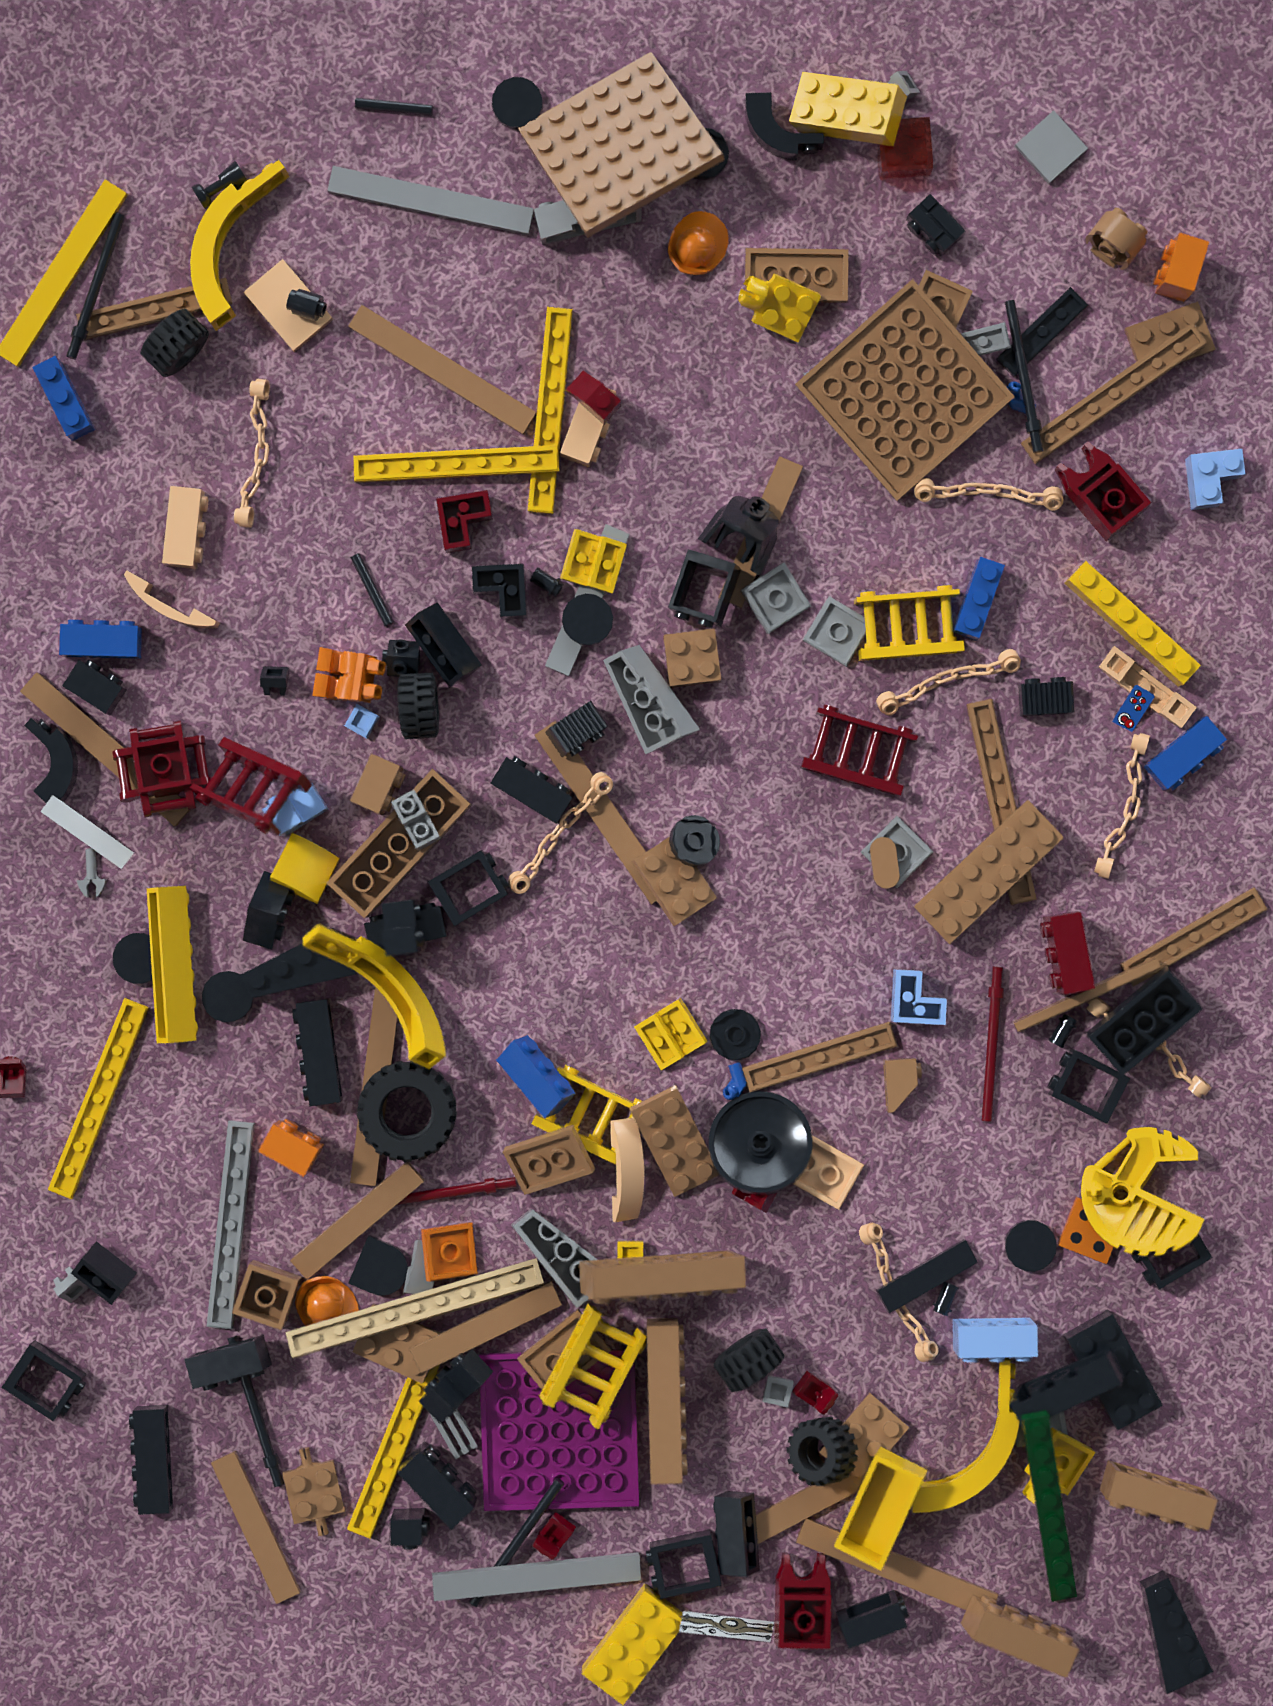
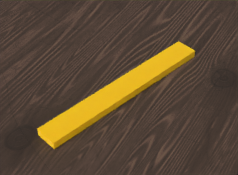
M106 179L103 181L0 344V356L19 368L113 220L115 213L118 212L128 196L125 191Z
M547 307L534 446L558 445L560 449L573 309ZM557 472L531 474L528 512L553 514Z
M558 445L353 456L354 482L560 472Z
M124 998L48 1187L49 1191L73 1199L149 1010L148 1006Z
M440 1364L429 1370L423 1384L407 1377L347 1530L369 1539L372 1538L423 1409V1406L418 1401L425 1394L423 1391L424 1387L435 1379Z

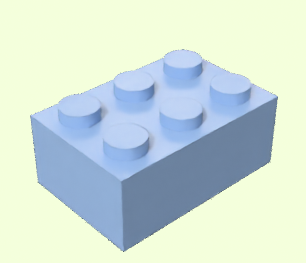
M1031 1318L953 1319V1350L959 1358H963V1362H978V1358H989L991 1362L1005 1361V1357H1015V1361H1031V1357H1038L1037 1325Z

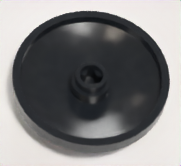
M750 1092L732 1099L718 1112L710 1128L709 1153L716 1171L730 1186L748 1194H773L794 1184L806 1170L812 1154V1132L805 1115L792 1101L771 1092Z

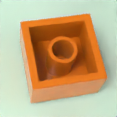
M1179 233L1174 240L1170 239L1168 245H1165L1161 260L1165 262L1161 269H1158L1154 278L1153 285L1157 286L1155 293L1185 302L1195 291L1209 241Z
M278 1120L270 1128L258 1152L304 1177L310 1172L324 1144L320 1143L321 1138L309 1131L307 1134H304L297 1130L299 1126L291 1120Z

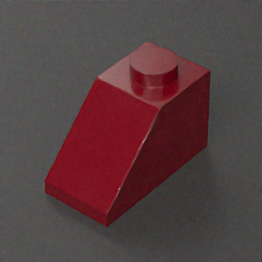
M582 371L566 389L571 396L603 425L621 407V400L603 383L585 371Z

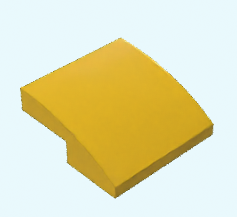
M574 529L560 579L612 594L627 544Z
M292 833L270 876V880L294 890L295 895L318 904L327 886V882L338 864L339 858L319 845Z
M681 998L634 1026L660 1070L665 1069L708 1042Z

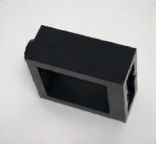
M688 549L668 608L675 613L674 617L689 621V618L698 620L697 624L712 629L713 625L721 627L741 568L735 563ZM697 566L728 575L714 616L683 607Z
M480 850L428 881L454 926L509 895L506 890L510 886L503 874L498 876L493 869L497 864L490 852L484 854L483 850ZM480 860L497 888L498 893L465 913L460 914L442 881Z
M1071 1048L1070 1052L1065 1051L1059 1062V1065L1062 1067L1058 1075L1054 1074L1048 1083L1047 1088L1050 1089L1048 1094L1108 1124L1130 1077L1126 1075L1121 1076L1118 1071ZM1077 1059L1114 1077L1097 1111L1061 1094Z
M1199 1234L1189 1243L1196 1256L1162 1277L1158 1276L1148 1257L1139 1256L1140 1251L1134 1250L1130 1254L1136 1264L1141 1262L1145 1271L1142 1272V1275L1148 1285L1154 1284L1159 1290L1213 1258Z
M34 1340L29 1344L1 1388L54 1422L59 1416L64 1418L71 1408L72 1404L69 1403V1400L73 1394L78 1396L86 1385V1382L83 1381L86 1373ZM36 1357H39L73 1380L54 1409L18 1386Z
M710 1529L650 1542V1550L646 1551L648 1566H654L655 1575L651 1576L654 1592L659 1591L660 1599L722 1586ZM702 1543L709 1578L665 1587L658 1553Z
M894 1590L836 1611L849 1649L907 1628L905 1619L910 1617L902 1595L896 1597Z

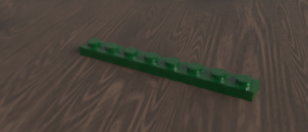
M1047 1410L1021 1415L1050 1598L1052 1602L1077 1597L1049 1415Z

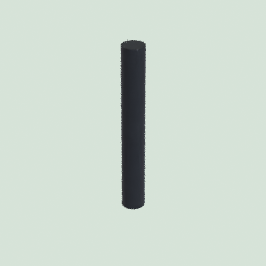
M364 98L355 99V108L432 116L433 105Z
M360 553L351 556L350 558L384 626L386 627L394 623Z

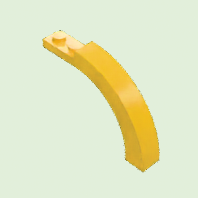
M279 160L265 166L262 173L254 179L244 182L238 191L231 183L211 203L198 225L191 249V279L197 301L215 331L236 317L233 309L227 303L220 286L218 266L223 242L235 221L246 210L289 178L285 167Z
M319 924L303 937L304 947L355 970L369 980L383 994L403 1027L410 1061L430 1069L446 1057L442 1031L431 1004L420 986L392 956H386L385 950L362 936L354 941Z
M1005 1357V1361L999 1362L997 1419L988 1444L971 1464L958 1473L939 1480L923 1481L912 1504L913 1513L940 1511L965 1502L983 1490L1005 1465L1013 1449L1019 1428V1421L1013 1409L1010 1408L1009 1403L1015 1393V1389H1010V1379H1015V1363H1011L1010 1357Z

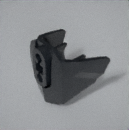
M734 496L727 505L717 511L698 539L706 544L723 522L724 524L715 539L714 547L718 548L727 535L735 531L740 532L745 536L747 549L740 562L750 561L754 554L750 570L763 576L777 540L779 519L773 512L769 511L770 505L766 500L757 496H753L751 499Z

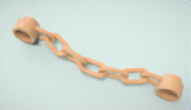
M256 379V381H251L250 396L254 397L250 417L254 428L258 431V443L255 448L253 474L241 488V507L236 508L234 512V522L239 524L240 527L251 528L253 526L254 509L253 507H248V503L260 485L259 476L262 466L266 465L268 461L269 445L265 442L264 431L267 427V420L262 408H260L261 400L269 398L270 383L266 379ZM260 412L263 425H257L254 414L257 415ZM265 447L264 461H262V459H258L259 448L264 449ZM252 481V483H256V485L249 494L247 491H245V489Z
M922 478L914 486V494L922 502H927L932 498L943 499L959 495H978L980 493L995 494L1005 498H1016L1033 505H1044L1049 510L1059 509L1064 502L1063 492L1058 487L1046 488L1043 493H1030L1002 484L965 483L950 487L935 486L934 482L929 478ZM965 487H976L977 491H966ZM983 487H989V488H994V489H993V490H983ZM1001 488L1012 490L1011 494L1000 493ZM958 489L959 492L950 493V490ZM935 490H942L943 495L935 494ZM1018 494H1024L1028 496V498H1024L1022 496H1019ZM1036 497H1042L1043 501H1035Z
M1008 649L999 655L996 662L969 665L938 673L921 682V684L915 685L907 693L896 696L893 692H884L878 696L876 703L882 713L892 715L897 712L898 707L917 700L925 692L954 679L967 678L973 675H992L1002 671L1008 673L1016 672L1020 668L1021 659L1015 650ZM1000 664L1001 668L994 670L993 666ZM976 668H986V672H976ZM969 669V673L958 675L959 671ZM951 673V677L942 680L941 676ZM934 680L935 684L926 688L925 684ZM919 688L920 692L913 697L911 693ZM905 697L906 701L899 703L898 699Z
M1140 733V735L1134 734L1130 749L1135 750L1133 759L1126 765L1128 780L1133 785L1132 796L1126 801L1123 812L1125 820L1121 828L1113 830L1104 841V847L1106 848L1104 858L1098 857L1094 870L1095 873H1099L1098 876L1109 879L1114 859L1108 858L1110 850H1115L1126 838L1124 829L1128 821L1134 820L1138 815L1141 801L1136 796L1137 785L1142 782L1141 766L1136 759L1138 754L1145 755L1150 735ZM1130 765L1131 768H1134L1135 765L1137 766L1139 779L1134 778V781L1132 780ZM1136 800L1137 804L1134 815L1131 817V813L1127 814L1130 802L1135 803ZM1118 832V835H1122V837L1111 847L1112 843L1108 841Z
M599 772L593 775L590 781L591 789L584 796V800L576 807L569 809L561 817L559 824L552 833L545 836L538 847V852L533 861L528 863L522 871H515L509 876L508 884L513 892L522 894L529 889L530 881L538 873L539 865L544 856H548L558 842L559 835L564 829L570 828L580 818L581 813L585 809L594 805L602 795L608 794L612 790L613 781L606 773ZM602 782H607L604 788H599ZM595 791L598 795L592 801V798L589 796ZM573 812L575 817L567 824L565 819ZM550 839L553 843L547 851L542 849L547 840ZM530 868L534 872L528 878L525 872ZM519 881H524V884L521 887H517V883Z
M1099 997L1088 1002L1089 1006L1086 1009L1097 1018L1101 1015L1104 1017L1108 1015L1107 1011L1110 1009V1006ZM1166 1041L1158 1046L1156 1049H1162L1169 1057L1168 1064L1173 1075L1176 1078H1183L1190 1084L1188 1089L1197 1097L1206 1096L1212 1087L1198 1075H1195L1192 1079L1186 1075L1187 1069L1182 1058L1179 1055L1171 1054L1165 1047ZM1176 1059H1178L1183 1072L1178 1071V1074L1172 1064V1061L1176 1062Z
M875 1223L862 1225L859 1230L860 1239L866 1245L872 1244L876 1252L877 1268L882 1283L885 1285L888 1282L885 1280L884 1273H887L889 1282L892 1281V1276L889 1270L888 1253L881 1240L883 1230L880 1225ZM877 1242H879L881 1249L879 1250L876 1245ZM885 1256V1265L881 1266L880 1257ZM905 1305L902 1306L905 1311L904 1315L898 1308L896 1310L897 1314L903 1320V1323L915 1334L918 1341L915 1345L917 1359L921 1362L935 1359L938 1355L937 1344L928 1339L922 1325L910 1314ZM909 1319L917 1325L915 1329L907 1322ZM921 1333L924 1337V1341H922L919 1336Z

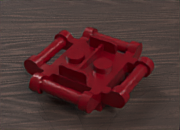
M181 720L174 721L172 725L149 729H129L131 747L117 749L112 752L113 760L117 763L121 793H119L120 802L127 803L141 799L144 818L152 817L154 813L188 808V810L196 809L194 793L190 788L191 784L194 783L205 788L212 778L209 777L204 750V745H206L205 736L197 735L184 738ZM174 734H175V736H173V737H167V738H161V739H156V740H150V741L140 742V740L151 739V738H157V737H163V736H168V735H174ZM189 747L194 748L199 776L196 779H191L186 753V748ZM132 757L138 783V789L133 790L131 789L127 759ZM185 791V798L150 804L149 797L155 796V798L180 794V792Z

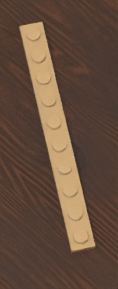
M537 1258L288 1331L286 1336L293 1359L535 1288L544 1285Z

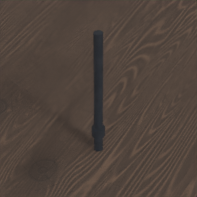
M115 213L77 326H73L70 335L72 340L66 355L70 359L76 360L81 344L85 342L88 335V330L86 329L125 219L123 214Z
M1008 300L1005 302L1027 417V422L1025 423L1027 434H1030L1033 453H1039L1044 451L1040 431H1042L1041 421L1037 419L1015 300Z
M237 1335L227 1338L229 1344L239 1341ZM249 1374L241 1376L242 1380L240 1381L264 1453L262 1459L265 1468L269 1469L274 1487L281 1486L284 1482L278 1466L280 1460L278 1454L274 1453Z
M559 1478L555 1479L493 1567L508 1565L564 1486L562 1480ZM485 1596L472 1597L469 1603L474 1607H478Z

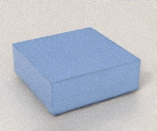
M356 704L344 726L368 739L380 716Z

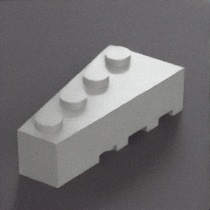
M563 200L555 203L545 202L538 205L539 208L534 209L542 245L585 235ZM642 208L637 209L602 230L642 221Z
M640 645L621 650L603 660L645 755L662 749L700 730Z
M532 1209L528 1210L511 1224L572 1304L578 1308L586 1302L589 1297L580 1291L579 1261L597 1259Z

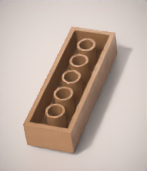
M434 769L413 789L441 838L472 806ZM394 809L329 879L327 884L363 918H368L439 840L418 851Z
M1026 800L914 905V908L950 945L1064 837L1029 800Z
M730 1250L579 1261L580 1291L588 1296L589 1299L595 1300V1303H609L611 1298H621V1301H635L637 1296H646V1299H661L662 1294H672V1297H686L687 1292H697V1295H712V1290H722V1293H737V1288H746L745 1256Z
M647 1318L651 1484H682V1476H687V1455L682 1454V1449H687L686 1428H681V1423H686L685 1402H680V1397H685V1376H680V1371H685L684 1350H679V1344H684L683 1324L678 1325V1318Z

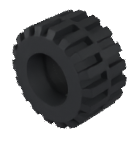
M184 308L170 314L154 328L143 343L140 354L163 377H169L179 372L196 357L204 347L209 331Z
M433 673L402 674L399 677L398 712L400 729L404 739L436 738L438 735L439 704L437 684Z
M759 1329L727 1348L719 1355L713 1366L731 1392H739L756 1384L774 1371L781 1364L785 1355L768 1329Z
M833 1417L801 1422L798 1424L799 1427L792 1430L793 1436H789L787 1441L790 1443V1447H786V1453L790 1454V1458L787 1460L789 1464L793 1465L792 1472L799 1474L798 1479L800 1481H806V1484L810 1486H824L840 1482L842 1479L850 1476L849 1472L854 1471L856 1466L853 1462L858 1460V1455L855 1454V1450H858V1445H854L853 1440L856 1439L854 1434L848 1432L850 1428L847 1424L842 1425L841 1420L833 1419ZM819 1440L823 1442L826 1448L827 1458L825 1463L821 1460L818 1453Z

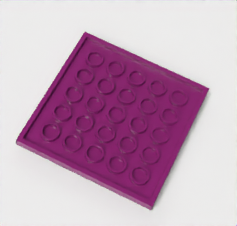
M611 1349L608 1353L621 1359L625 1349ZM524 1352L479 1354V1357L493 1371L482 1386H480L484 1511L534 1510L556 1478L562 1480L564 1486L547 1509L639 1506L635 1360L609 1408L610 1414L605 1423H601L599 1429H597L589 1420L591 1414L561 1400L559 1402L556 1401L553 1408L543 1403L539 1396L542 1389L517 1360V1357ZM598 1360L586 1372L608 1382L615 1368ZM575 1379L565 1387V1391L595 1405L603 1391L578 1379Z

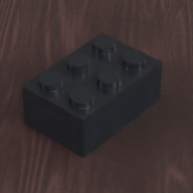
M423 1442L401 1463L397 1474L452 1530L474 1509L477 1500L475 1494L477 1492L469 1482L463 1483L457 1477L459 1473L451 1463L445 1464L439 1458L441 1453L433 1444L427 1445Z

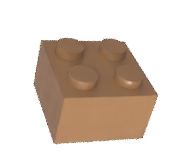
M715 628L663 635L670 688L721 682Z
M371 753L350 801L381 815H384L385 811L390 812L393 806L391 802L395 800L392 794L396 787L401 788L406 777L402 773L404 768Z
M252 1260L248 1265L232 1313L282 1330L286 1325L302 1276Z

